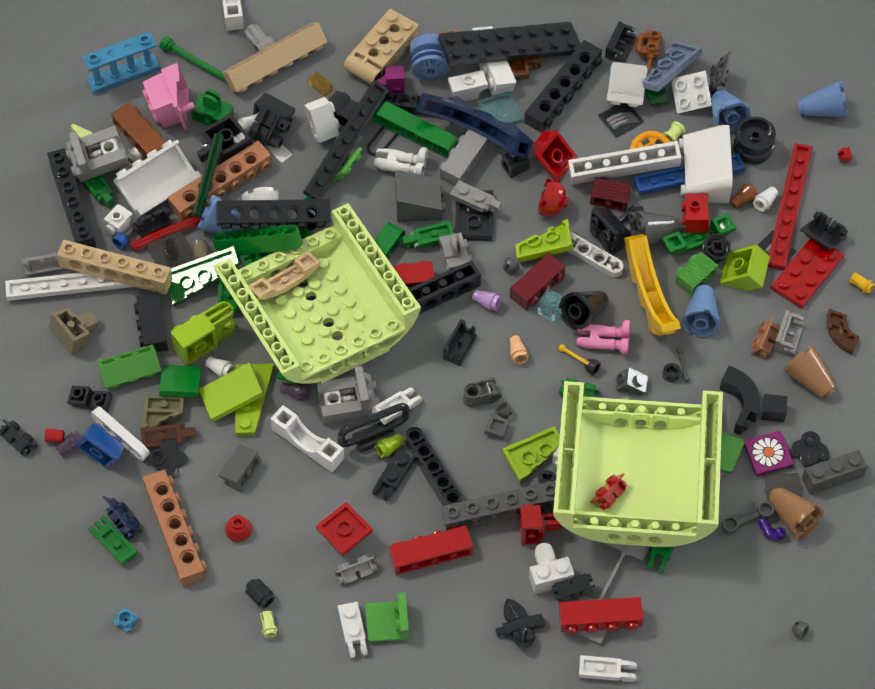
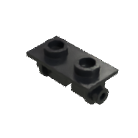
M162 207L154 212L153 215L149 214L143 218H138L131 226L142 238L172 224L173 221L168 217L170 214L169 209Z
M2 420L6 425L0 427V436L10 444L16 439L12 446L21 455H28L31 452V446L38 447L33 442L34 438L27 432L23 433L20 430L21 426L13 420L11 422Z
M584 573L573 577L575 583L573 586H571L569 579L555 583L556 585L552 586L554 594L559 593L560 596L556 600L561 599V602L573 599L572 595L579 592L581 596L591 593V588L595 587V585L590 586L589 583L593 581L591 574L586 575Z

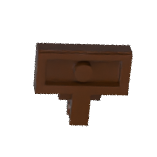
M540 57L509 60L508 63L515 80L529 79V71L540 68Z

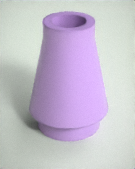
M475 290L472 300L490 311H497L501 305L502 297L498 293Z

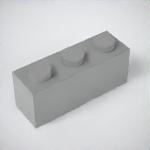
M469 129L465 135L462 134L456 148L451 149L448 159L440 165V179L453 186L459 180L464 182L487 150V138Z

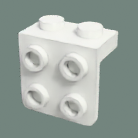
M613 62L611 65L607 101L614 105L628 103L630 107L643 105L645 88L642 82L647 77V67L644 65Z

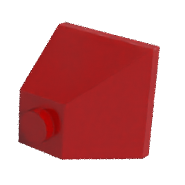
M557 130L543 131L533 144L536 158L557 182L568 170V160L577 158L575 152Z

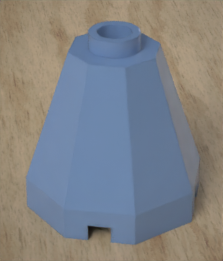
M724 89L716 91L712 95L714 127L729 125L730 133H735L738 124L743 119L750 117L748 104Z

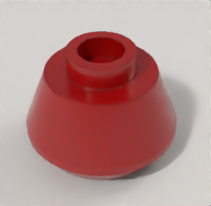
M240 515L231 517L225 525V534L233 541H243L252 532L250 521Z

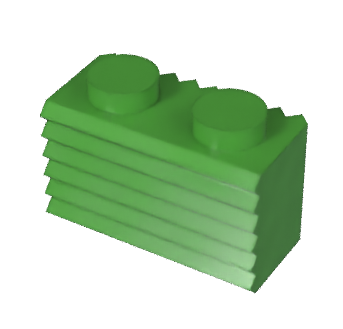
M700 252L697 256L694 254L685 267L681 266L676 271L675 283L692 296L698 286L707 283L717 273L718 264L703 252Z

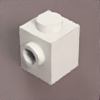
M117 204L104 218L106 231L111 235L125 233L131 227V224L134 223L133 213Z

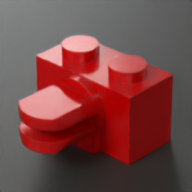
M527 504L520 506L519 530L521 545L541 544V539H545V531L563 529V526L556 520L553 513H541L540 505Z

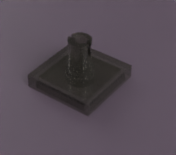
M181 231L146 245L155 264L174 268L196 260Z

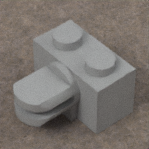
M462 233L439 237V248L446 272L472 260L471 254H467L468 243L466 239H463Z

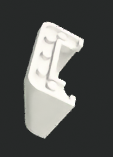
M720 125L683 135L682 139H679V149L684 153L685 183L681 185V196H684V201L685 193L708 194V203H729L732 190L729 125Z

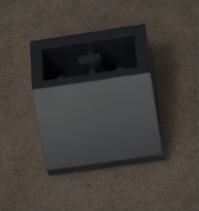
M594 207L591 210L590 233L597 237L604 249L609 250L612 254L624 248V238L630 237L632 233L608 208Z

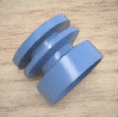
M423 34L414 38L410 43L412 73L420 80L432 81L441 79L449 72V66L438 40L439 35Z

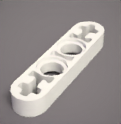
M571 232L572 244L575 245V248L567 252L610 277L617 278L622 275L624 264L620 259ZM586 247L588 252L581 253L578 248ZM602 256L604 261L597 262L594 260V257ZM618 266V269L612 270V267Z
M96 407L90 413L100 426L111 436L117 437L121 444L140 461H144L149 457V450L101 407Z

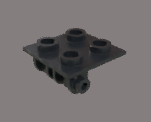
M816 211L813 216L815 219L803 226L800 231L808 238L819 242L822 247L831 250L847 238L848 230L839 222L837 223L836 220L830 225L832 218L828 219V215L822 211Z

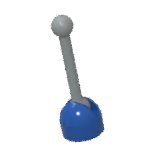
M143 214V215L140 216V218H143V217H145V216H147V215H146V214ZM131 227L125 234H116L112 238L113 244L121 250L126 247L128 236L134 231V228Z

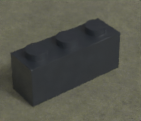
M159 292L136 296L137 303L134 304L135 315L139 314L140 318L136 320L137 329L142 331V336H139L140 347L153 344L156 352L168 351Z

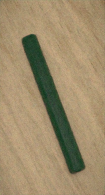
M215 133L213 136L193 209V217L202 218L224 138L222 134Z

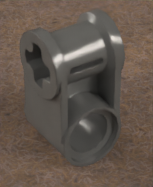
M490 377L467 384L463 393L464 404L468 407H476L498 401L502 395L497 390L495 378Z

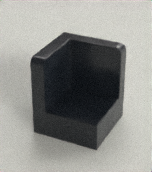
M507 152L501 156V166L508 176L513 178L529 170L530 159H523L519 156L512 158Z
M765 394L761 420L784 422L787 414L788 396Z

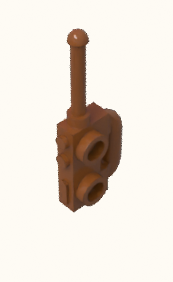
M647 30L646 33L639 34L636 40V52L642 54L641 58H646L648 61L646 66L648 69L647 75L650 73L652 62L659 57L658 52H660L659 44H661L662 32L656 30Z

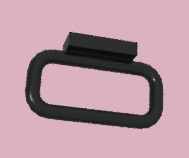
M395 404L344 426L338 432V444L341 447H350L356 444L360 453L374 448L378 440L396 435L393 429L404 424L409 419L410 408L408 404ZM402 411V415L399 418L385 425L379 422L353 433L352 438L345 440V436L349 432Z

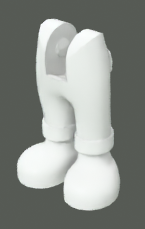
M422 147L417 155L396 149H377L376 156L378 158L374 159L373 166L383 171L395 172L399 170L424 175L428 148Z

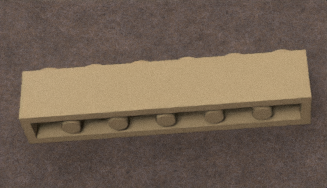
M312 22L226 69L222 74L230 90L241 93L248 89L247 86L250 84H258L263 81V77L278 73L279 68L291 66L297 58L300 60L307 57L308 52L320 50L323 48V44L328 41L319 23Z

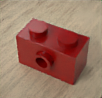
M685 193V201H681V212H685V214H682V225H685V233H708V194Z

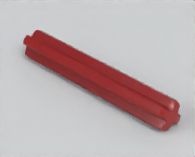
M191 216L142 238L131 241V247L136 252L199 225L200 218Z

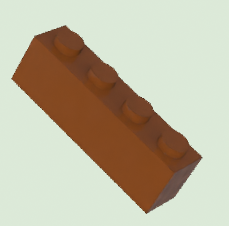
M128 102L111 113L114 126L140 152L144 159H147L146 155L154 149L157 152L163 149L161 145L166 142L163 140L162 135L158 130L155 131L147 118L144 119L141 116L137 107H133Z

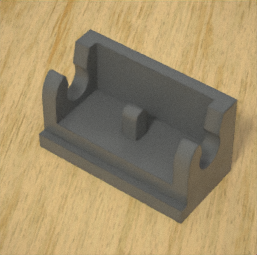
M239 445L219 473V477L225 480L224 484L241 493L262 463L258 452Z

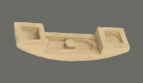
M308 251L294 259V265L268 280L262 277L248 286L258 300L273 298L303 282L321 263Z

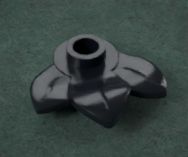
M813 431L805 432L801 440L794 442L790 448V455L792 457L800 456L804 468L814 465L817 460L821 462L829 460L827 446L820 442L819 435ZM810 437L813 438L814 443H808L807 439Z
M169 439L163 441L159 448L152 450L148 459L153 467L158 468L159 471L165 469L167 476L171 475L172 478L178 477L177 467L184 465L188 460V456L182 451L176 450L177 440ZM157 456L162 457L160 462L155 461Z

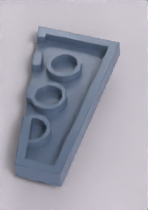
M673 41L672 48L666 50L664 53L665 57L657 62V67L652 69L642 82L643 87L658 92L703 54L702 48Z

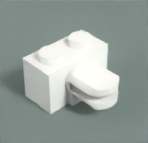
M323 97L304 105L313 137L319 143L339 135L338 128H340L337 118L334 117L335 107L332 102Z
M549 543L539 544L535 549V558L538 565L531 566L529 569V579L534 594L553 590L552 586H555V583L569 579L572 585L574 572L569 557L556 559L553 547Z

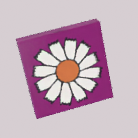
M781 431L744 440V447L756 477L793 467L794 463Z

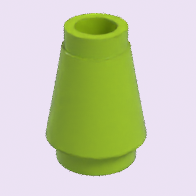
M401 434L378 440L377 444H375V451L379 457L388 458L405 444L404 438Z

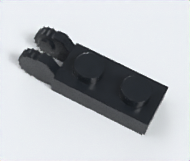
M397 449L378 479L372 494L377 496L382 487L386 486L388 489L383 495V500L388 501L411 468L415 457Z

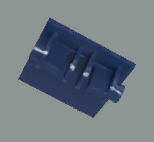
M103 496L109 505L106 509L107 515L117 525V528L120 529L125 538L132 539L136 531L143 532L139 527L140 522L128 513L129 508L124 502H118L115 498L111 499Z

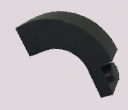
M728 366L721 380L719 390L733 395L741 404L742 411L736 421L733 432L741 436L743 429L747 430L750 422H756L760 407V395L755 383L748 375L739 369Z

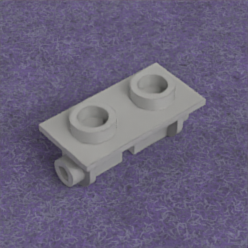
M56 252L22 259L25 276L63 269L59 267Z
M368 555L356 558L357 563L350 565L349 562L338 565L339 570L334 571V573L339 572L340 574L337 577L339 584L343 583L345 585L357 580L355 573L357 571L361 578L375 573L374 571L377 570L375 562L371 563L370 561L374 556L368 558Z

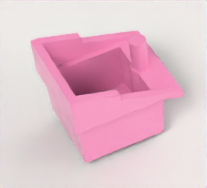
M175 63L161 69L162 73L144 81L145 89L142 91L156 123H160L163 129L181 123L184 130H187V111L194 109L195 106L193 101L189 103V88L178 64Z

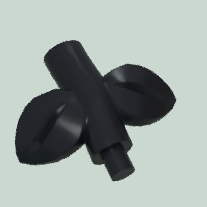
M506 599L504 617L508 622L502 623V627L495 628L497 636H512L513 642L518 646L529 647L535 641V635L532 630L544 628L545 622L542 614L527 616L526 610L522 605L512 599Z

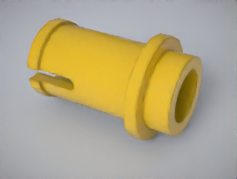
M857 272L849 280L850 283L862 289L863 293L869 294L875 286L872 280L865 279Z

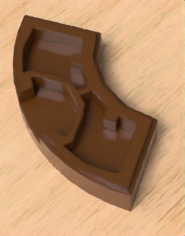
M829 308L826 325L832 341L840 349L853 355L859 336L852 333L848 328L846 314Z

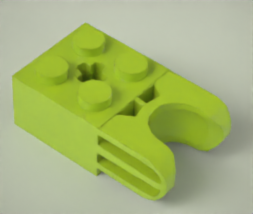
M226 301L219 302L199 315L192 316L189 321L182 325H177L170 331L173 349L185 366L192 364L218 348L219 342L234 334L236 324L232 319L234 309L230 303Z

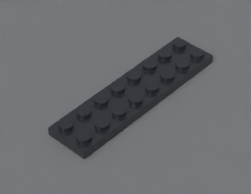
M571 22L440 33L438 36L448 66L572 55L580 45Z

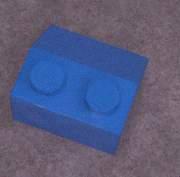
M93 423L87 427L75 444L78 449L106 469L119 459L124 445L121 444L117 437L110 436L102 426Z

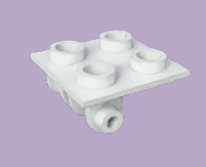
M706 70L677 77L671 81L677 114L712 106L709 84L711 83L710 78H707Z

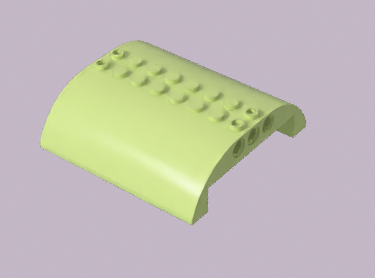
M564 381L553 511L556 520L563 527L581 537L603 543L650 547L680 546L696 542L714 532L718 527L723 392L703 391L701 405L583 397V382ZM622 473L625 474L621 479L627 483L626 490L619 498H615L616 501L609 509L602 510L599 507L598 501L590 502L596 496L595 492L606 484L605 481L613 474L615 476Z

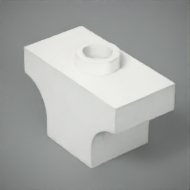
M483 70L448 78L452 95L459 96L461 100L466 102L479 99L480 92L488 89V83Z

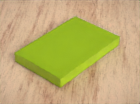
M250 362L199 389L213 422L265 395Z

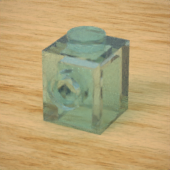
M547 288L539 301L538 314L555 322L558 315L562 314L559 304L564 295Z

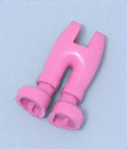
M624 320L619 328H616V326L609 327L590 324L584 329H577L578 334L590 335V338L579 337L576 339V345L580 347L610 351L617 349L623 355L629 354L630 320ZM600 337H611V338H616V337H618V338H622V339H621V340L602 339V338H600Z

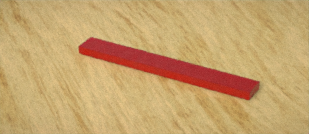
M799 143L794 144L770 248L769 268L782 271L786 268L812 146Z

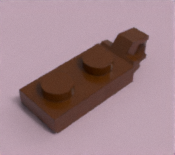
M185 423L140 428L142 444L146 448L160 446L163 441L169 439L177 440V444L187 441L186 436L196 435V428H185Z

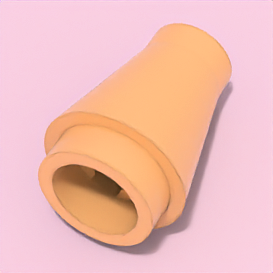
M512 336L509 339L510 358L515 364H524L528 361L529 352L521 341L520 336Z

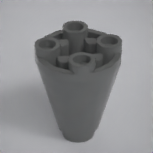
M640 210L630 212L629 231L632 233L631 236L644 234L647 236L649 245L661 241L662 237L678 231L680 233L682 229L680 219L673 216Z

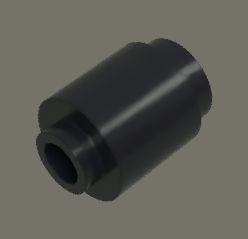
M252 579L247 583L245 593L258 607L261 606L265 609L272 604L275 599L273 592L261 579Z

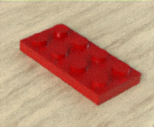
M810 238L774 281L770 290L802 309L840 263L844 254L835 248L831 250L824 248L819 242Z

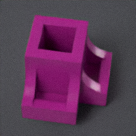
M403 66L385 67V75L377 79V81L388 88V92L405 94Z

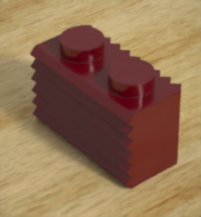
M606 177L595 178L590 204L608 207L609 209L623 210L625 212L629 201L631 185L625 181H610Z

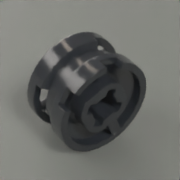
M722 234L710 235L701 246V252L713 259L715 263L721 262L731 249L730 242Z

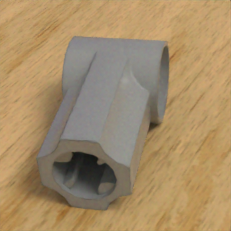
M257 24L249 25L244 31V35L251 42L256 53L275 43L270 36L267 37Z

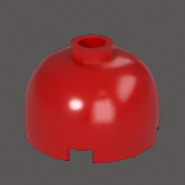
M547 178L544 183L546 189L541 193L538 215L552 217L558 215L563 208H567L569 197H566V190L560 182Z

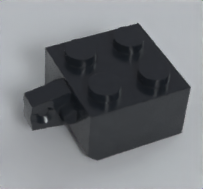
M229 114L202 130L201 140L204 146L197 151V157L201 162L207 161L215 133L224 136L217 161L219 165L252 145V141L234 116Z

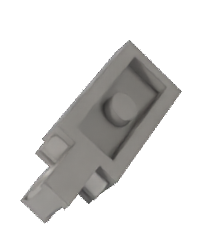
M460 180L450 193V198L482 213L489 210L498 214L501 210L502 203L497 201L494 196Z

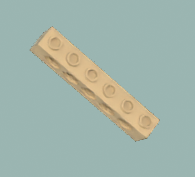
M67 240L62 241L57 253L59 267L159 292L167 295L173 280L170 267Z

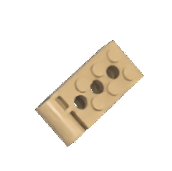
M389 9L347 57L343 68L369 84L374 79L377 81V79L385 75V67L395 66L410 49L411 41L419 36L417 32L419 24Z

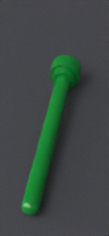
M164 36L159 43L160 49L165 52L172 51L226 82L220 70L176 46L170 37Z

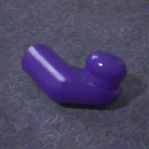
M762 518L757 522L766 538L779 541L786 534L782 527L771 528L766 518Z

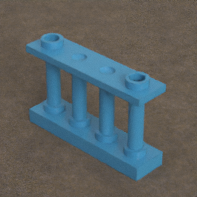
M150 31L82 56L88 71L93 72V75L86 77L93 95L161 70L154 53H150V49L157 47ZM143 52V57L134 60L133 55ZM126 58L127 63L117 66V61ZM103 66H110V69L102 72H100L99 68Z

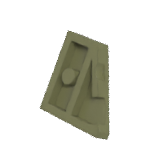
M145 394L142 428L159 426L183 417L185 398Z

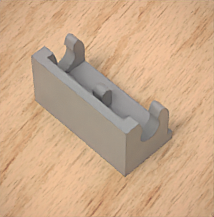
M786 310L773 351L794 357L804 326V322H801L804 317Z

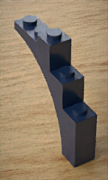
M422 93L416 108L420 113L447 120L476 132L498 144L514 156L528 158L534 143L532 139L514 124L499 121L489 112L474 109L461 99L452 97L447 99Z

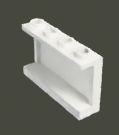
M171 140L161 145L163 149L158 152L154 149L146 155L147 159L143 161L138 159L131 164V169L126 170L124 168L116 173L117 177L113 181L137 218L166 201L168 196L201 176L199 171H194L179 148L178 140L174 142Z

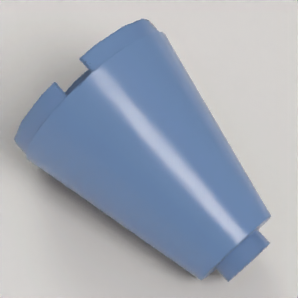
M700 285L695 289L682 317L683 329L690 335L694 333L697 334V337H709L714 335L720 327L715 293L713 288L708 285Z

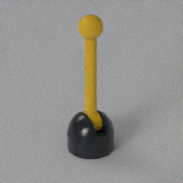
M561 344L559 346L560 352H566L584 363V368L589 374L595 375L600 369L601 362L592 358L585 360L568 350L565 345Z

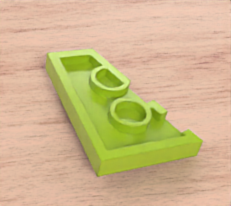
M568 218L562 221L563 224L555 228L551 226L547 228V232L539 236L534 235L516 244L518 262L542 258L548 253L554 255L573 250Z
M555 426L502 448V453L519 484L557 450L560 434Z

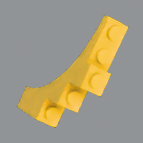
M639 234L625 237L632 282L637 284L640 306L646 311L649 331L656 336L675 333V330L681 329L680 322L671 312L661 291L653 266L647 236Z

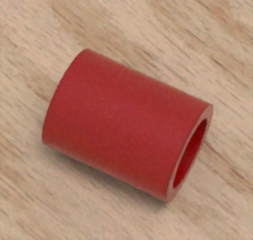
M46 428L45 442L64 443V430Z

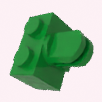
M207 89L205 94L200 93L194 102L195 108L191 110L192 120L207 126L212 125L229 114L234 116L233 105L226 101H221L220 93L213 89Z

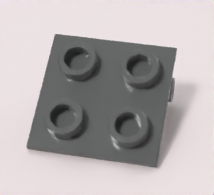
M731 51L722 56L716 65L713 64L710 68L711 84H709V90L712 94L725 88L729 73L728 64Z

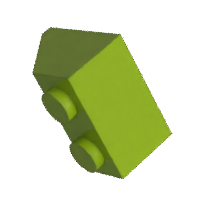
M758 245L730 251L725 259L720 284L744 291L763 288L770 256Z

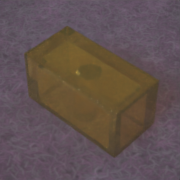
M317 71L309 77V85L326 97L333 91V83Z

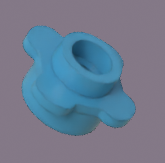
M122 609L118 613L117 618L114 619V625L124 628V631L128 632L132 629L133 623L138 621V616L132 614L127 609Z

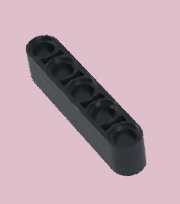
M418 427L409 428L406 432V446L411 455L415 457L417 465L442 506L454 504L449 502L451 499L456 500L457 502L455 503L461 502L462 496L423 431ZM416 437L418 440L414 441L411 438ZM421 453H427L428 455H427V456H422V455H420V454H421ZM431 468H436L437 471L433 472V471H430V469H431ZM440 484H446L447 486H446V487H440L439 485H440Z

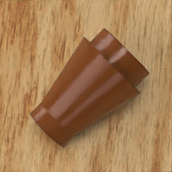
M751 183L744 184L733 198L730 199V203L737 209L739 206L754 200L758 192Z

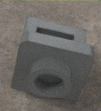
M629 367L617 375L616 390L621 391L626 388L642 395L646 393L648 376Z

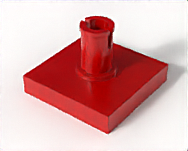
M347 502L316 525V530L342 557L373 532L371 526Z

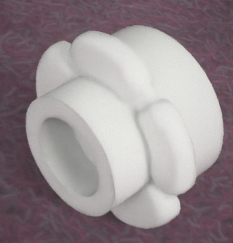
M135 147L131 150L128 149L129 154L127 156L133 163L138 159L142 160L144 158Z

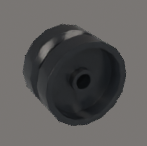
M757 116L743 119L738 124L733 148L735 154H740L742 161L750 164H760L771 157L776 139V130L772 123L765 118Z

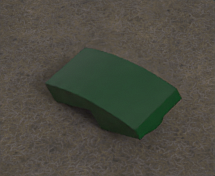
M665 87L658 92L645 89L646 98L651 107L669 104Z

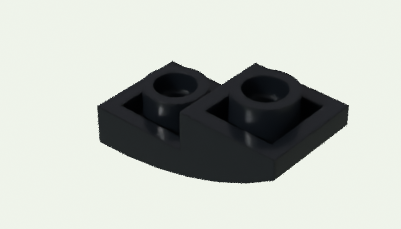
M72 386L67 403L87 410H94L99 406L108 412L113 395L108 391H92L87 386Z

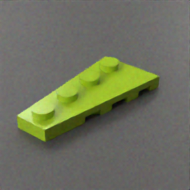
M274 363L251 364L265 395L235 410L236 436L256 435L262 407L265 403L271 375L274 371ZM236 364V369L245 364Z

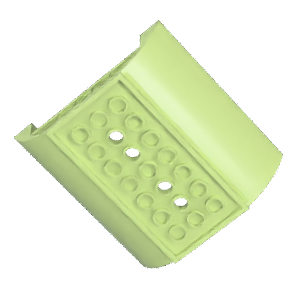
M349 203L332 210L334 225L302 239L303 245L298 249L277 251L240 269L236 268L230 258L213 266L282 375L295 383H324L390 351V348L410 330L421 310V306ZM308 251L320 261L321 265L301 282L307 284L304 288L297 285L276 297L258 300L248 286L262 277L268 280L294 265V259ZM310 296L316 297L315 300H307ZM328 322L333 323V326L327 327L324 325ZM335 336L343 337L341 340L333 339Z

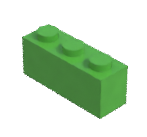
M153 344L97 361L105 388H116L121 383H132L144 376H155L157 372L161 371Z

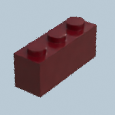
M548 253L510 287V298L526 311L531 306H536L543 295L549 294L556 283L559 284L565 278V265Z

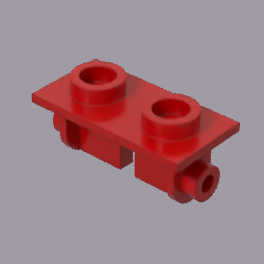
M622 473L617 476L613 474L605 481L606 484L595 492L596 496L590 502L598 501L599 507L602 510L609 509L616 501L615 498H619L626 490L627 483L621 479L625 474Z

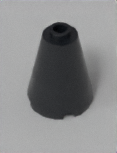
M601 290L568 293L561 299L559 309L562 310L561 318L571 329H584L608 306L609 299L606 293Z

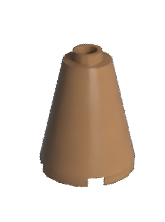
M810 345L807 347V351L799 353L783 369L820 398L825 396L827 399L835 392L833 388L836 385L816 348Z
M782 487L773 489L769 494V502L772 503L778 516L797 540H800V536L803 538L809 536L820 524L817 520L819 517L823 518L824 510L820 506Z

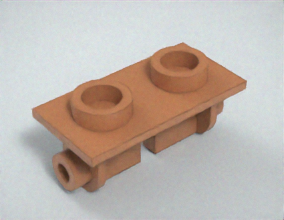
M773 317L760 324L758 328L759 334L752 342L753 349L750 353L751 355L756 352L762 358L770 355L774 344L769 342L768 339L774 342L780 330L778 324L772 323Z

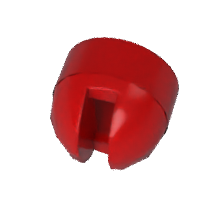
M845 147L838 151L837 155L840 161H852L850 147Z

